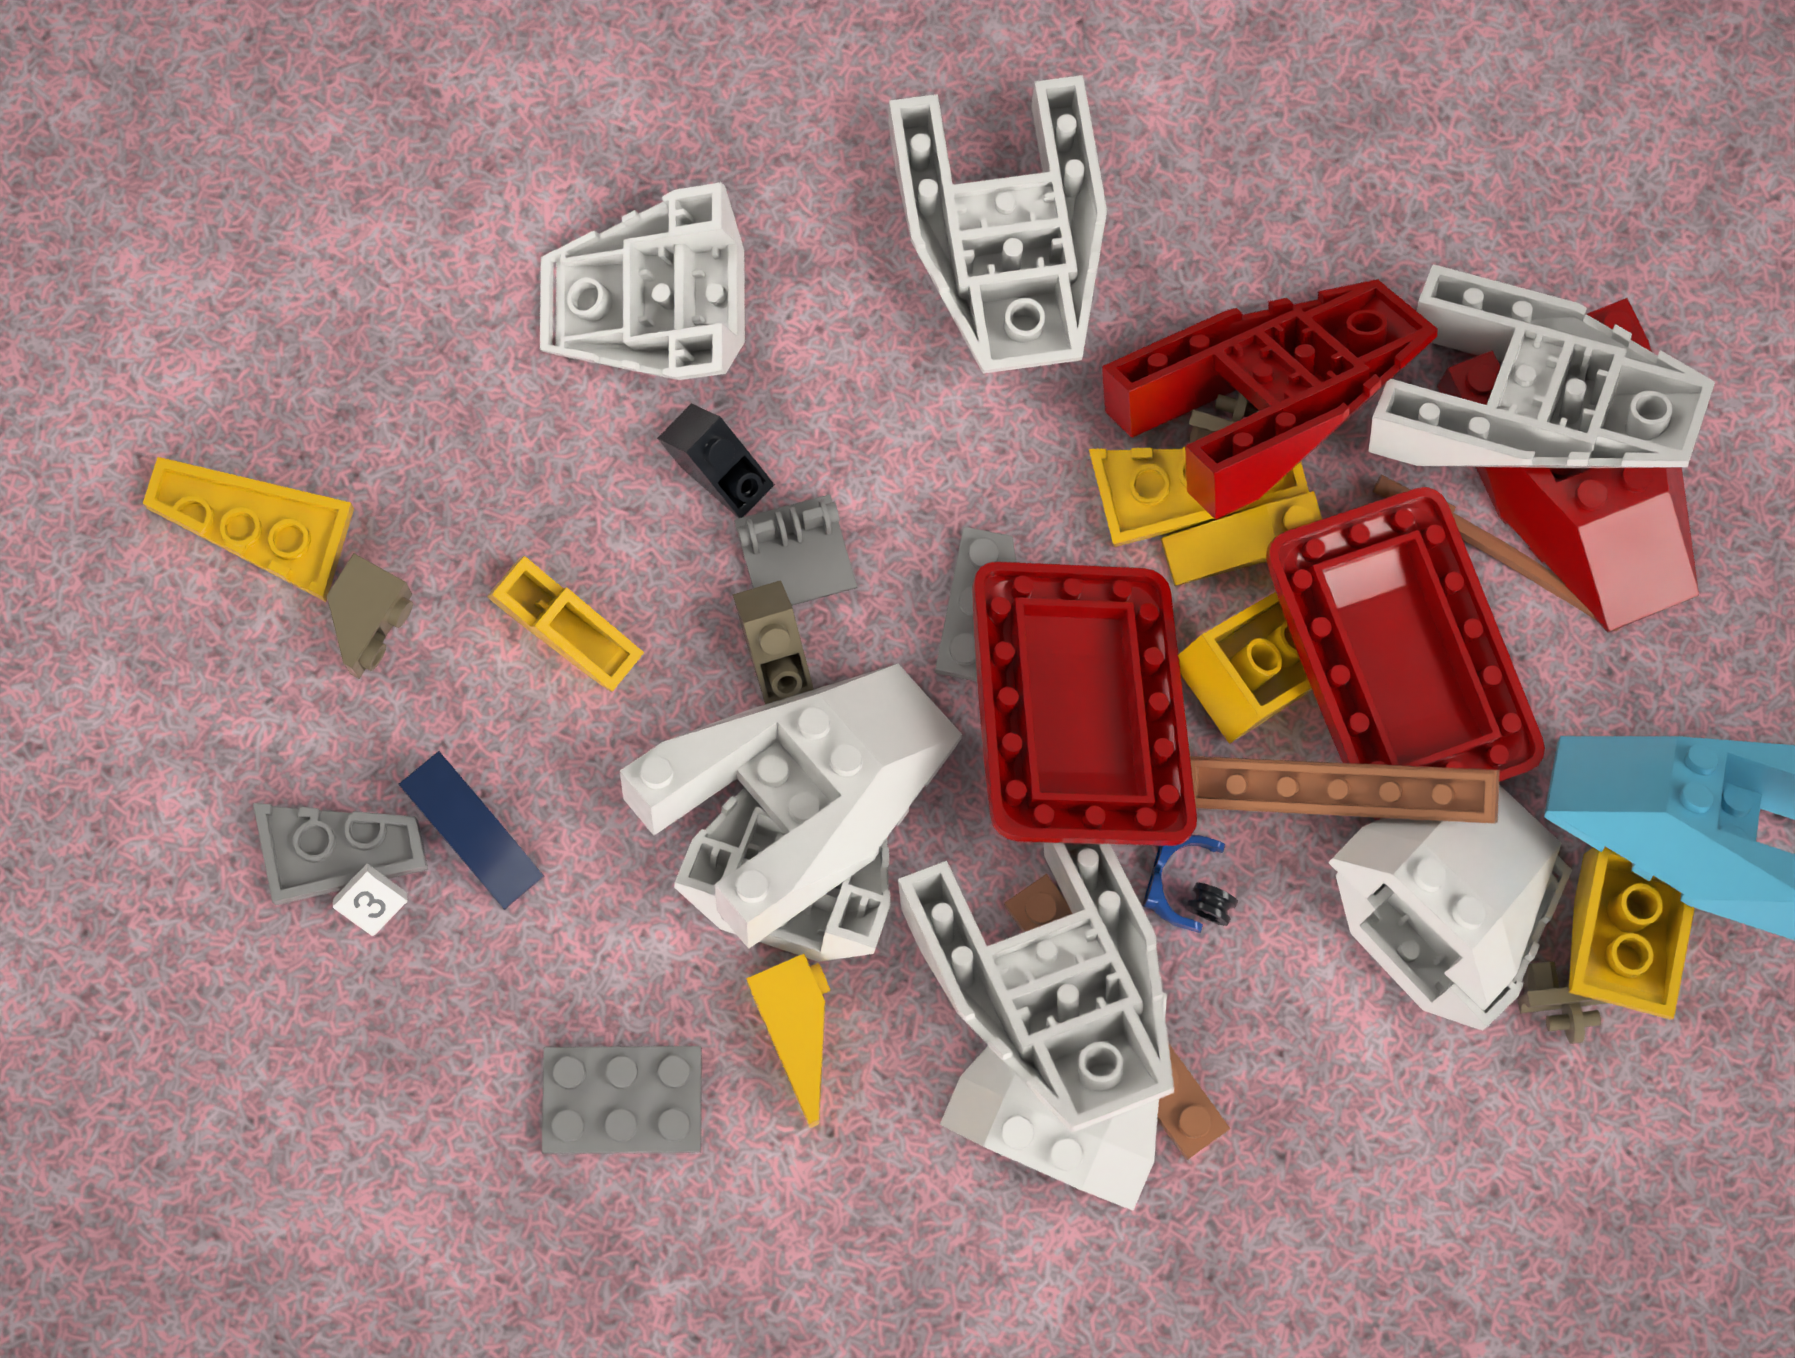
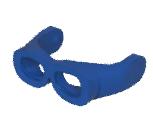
M1191 835L1189 840L1180 845H1159L1142 906L1152 909L1157 915L1174 926L1201 933L1202 923L1182 917L1171 909L1162 887V870L1175 851L1187 846H1199L1209 849L1211 852H1224L1225 844L1223 842L1201 835Z

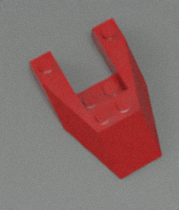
M1378 279L1318 291V299L1296 304H1293L1288 298L1268 301L1267 310L1242 314L1237 308L1228 309L1103 365L1105 413L1133 438L1216 400L1218 394L1227 395L1237 390L1252 403L1259 412L1185 445L1187 493L1216 520L1259 500L1381 390L1386 382L1395 377L1438 337V328Z
M1628 298L1587 313L1588 316L1611 329H1614L1616 324L1632 333L1631 340L1652 352L1649 340ZM1493 350L1448 367L1437 388L1441 393L1487 405L1501 366ZM1475 467L1499 518L1505 524L1510 525L1527 543L1529 550L1559 577L1565 586L1591 611L1596 621L1607 632L1699 596L1682 467Z

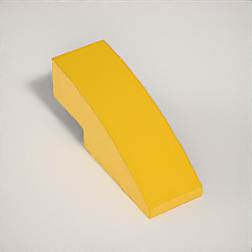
M526 556L519 558L487 596L488 599L610 692L614 691L644 654L640 648L567 587L562 588Z

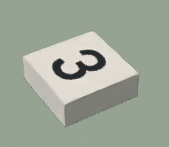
M367 863L333 898V908L374 936L407 902V892Z

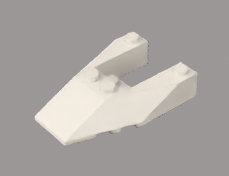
M1083 75L1041 80L1034 83L1031 109L1043 173L953 185L938 94L889 100L888 127L895 170L911 242L983 374L1082 360L1107 216V206Z
M1433 264L1417 306V312L1438 328V337L1431 343L1478 356L1493 350L1497 360L1503 362L1487 405L1390 379L1385 384L1372 418L1368 452L1416 466L1528 468L1688 467L1715 381L1661 350L1658 355L1633 342L1631 340L1632 333L1615 324L1614 329H1611L1588 316L1586 314L1587 308L1580 303Z
M895 664L755 707L661 742L620 770L623 799L650 832L656 835L738 779L785 835L715 884L717 912L749 949L875 859L879 853L880 846L895 826L898 827L909 812V806L925 785L926 787L958 745L962 739V733L899 664Z
M1044 842V857L1072 914L989 946L986 945L947 861L899 878L901 910L920 952L958 1015L1072 1132L1174 1092L1167 1026L1165 1025L1161 975L1159 974L1156 934L1110 844Z

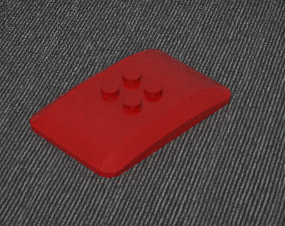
M1429 487L1415 488L1285 531L1271 541L1266 552L1270 575L1303 668L1342 763L1499 770V782L1521 775L1539 766L1545 752L1543 737L1449 504L1442 494ZM1373 817L1375 820L1382 819L1378 817Z
M990 562L981 566L975 574L972 586L974 638L990 817L996 831L1006 839L1017 842L1173 846L1180 845L1189 840L1197 826V812L1179 657L1177 656L1178 647L1172 595L1167 580L1158 572L1146 568L1019 562Z

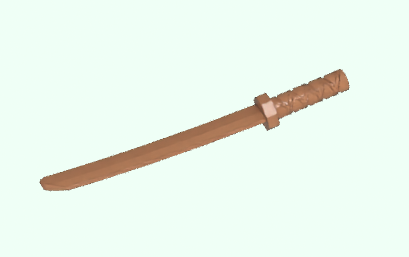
M1381 475L1372 492L1383 498H1388L1412 489ZM1447 502L1461 537L1465 542L1487 553L1595 619L1591 611L1565 586L1557 575L1501 539L1454 513L1456 507Z

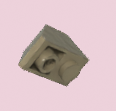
M353 553L330 589L327 599L343 664L351 675L360 679L365 669L373 671L382 660L386 651V644L382 642L392 626L400 628L407 620L413 607V602L409 600L413 594L405 581Z
M776 581L732 594L765 704L814 690L794 611L782 581Z

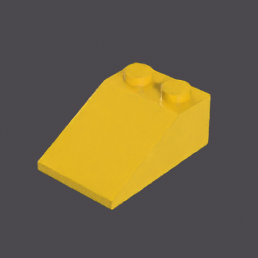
M1276 592L1203 633L1177 655L1179 657L1182 677L1229 744L1312 691Z
M1606 846L1602 852L1592 847L1583 854L1574 900L1569 993L1672 1020L1675 1017L1695 908L1680 901L1681 892L1657 877L1653 876L1649 882L1631 871L1632 862Z

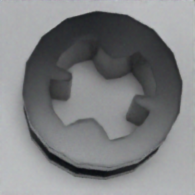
M1200 882L1196 883L1193 888L1196 898L1188 900L1185 908L1189 912L1208 921L1227 926L1231 919L1227 912L1230 908L1236 907L1238 900L1217 887Z

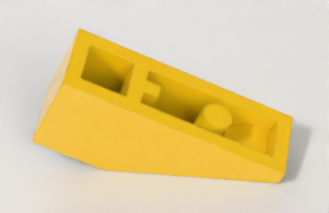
M1312 491L1245 510L1162 537L1160 540L1174 586L1267 562V547L1276 536L1285 531L1321 520L1322 516L1315 492Z
M803 953L748 977L746 980L808 1126L812 1128L818 1125L820 1121L825 1000L823 994L831 990L819 962L809 966Z

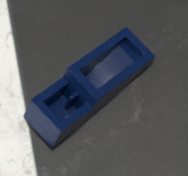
M440 751L399 783L404 793L504 910L544 877L527 854Z

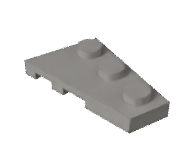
M963 527L935 674L977 681L972 595L973 579L979 568L987 563L1016 562L1013 536Z
M253 803L271 899L275 905L340 891L367 863L388 879L429 870L419 822L415 816L356 811L345 813L322 811L319 808L299 807L298 809Z

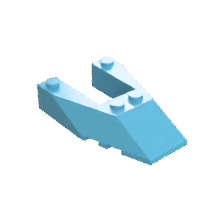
M1560 736L1556 746L1544 818L1600 852L1603 851L1605 846L1632 862L1631 871L1649 882L1653 876L1657 877L1680 891V901L1691 907L1795 941V854L1756 842L1760 809L1795 820V745L1680 736Z

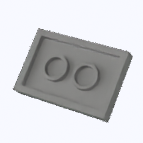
M701 1046L544 1047L542 1154L701 1153Z

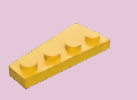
M1185 447L1183 449H1089L1114 547L1215 521L1187 493ZM1300 462L1259 500L1221 518L1267 503L1309 493L1302 463Z
M157 457L143 500V504L148 510L327 602V594L332 585L354 511L351 502L162 457Z

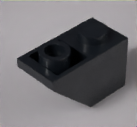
M692 403L657 438L685 472L738 518H743L775 485L720 416Z

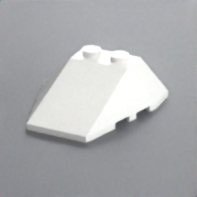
M719 182L676 189L662 196L663 202L641 213L634 210L621 217L623 222L599 234L594 230L542 256L540 350L558 356L676 380L726 374L745 343L744 247L725 185ZM554 262H556V346L553 345Z
M1499 785L1498 823L1382 818L1362 827L1328 863L1366 899L1383 883L1402 899L1460 955L1444 974L1484 1011L1518 972L1562 843Z
M745 787L736 797L731 796L722 806V811L705 830L701 829L692 839L674 884V888L719 929L733 934L736 933L716 910L715 884L785 835ZM887 838L880 846L879 853L872 862L759 942L796 955L804 953L806 958L817 962L874 954L891 905L888 882L889 847L887 845Z
M1557 855L1553 871L1559 877L1557 879L1551 873L1518 972L1484 1011L1444 974L1460 955L1385 883L1366 899L1339 873L1336 874V879L1350 933L1423 1011L1483 1031L1519 996L1524 984L1522 979L1530 961L1537 954L1540 944H1538L1545 925L1552 919L1572 870Z
M1163 992L1164 1016H1166L1167 994ZM987 1046L960 1076L940 1125L987 1149L1077 1189L1134 1211L1155 1159L1159 1099L1072 1132L1014 1071Z

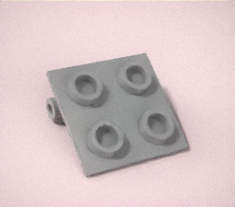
M831 494L734 520L753 588L781 580L792 606L857 588L838 522L840 518L837 506L832 501Z

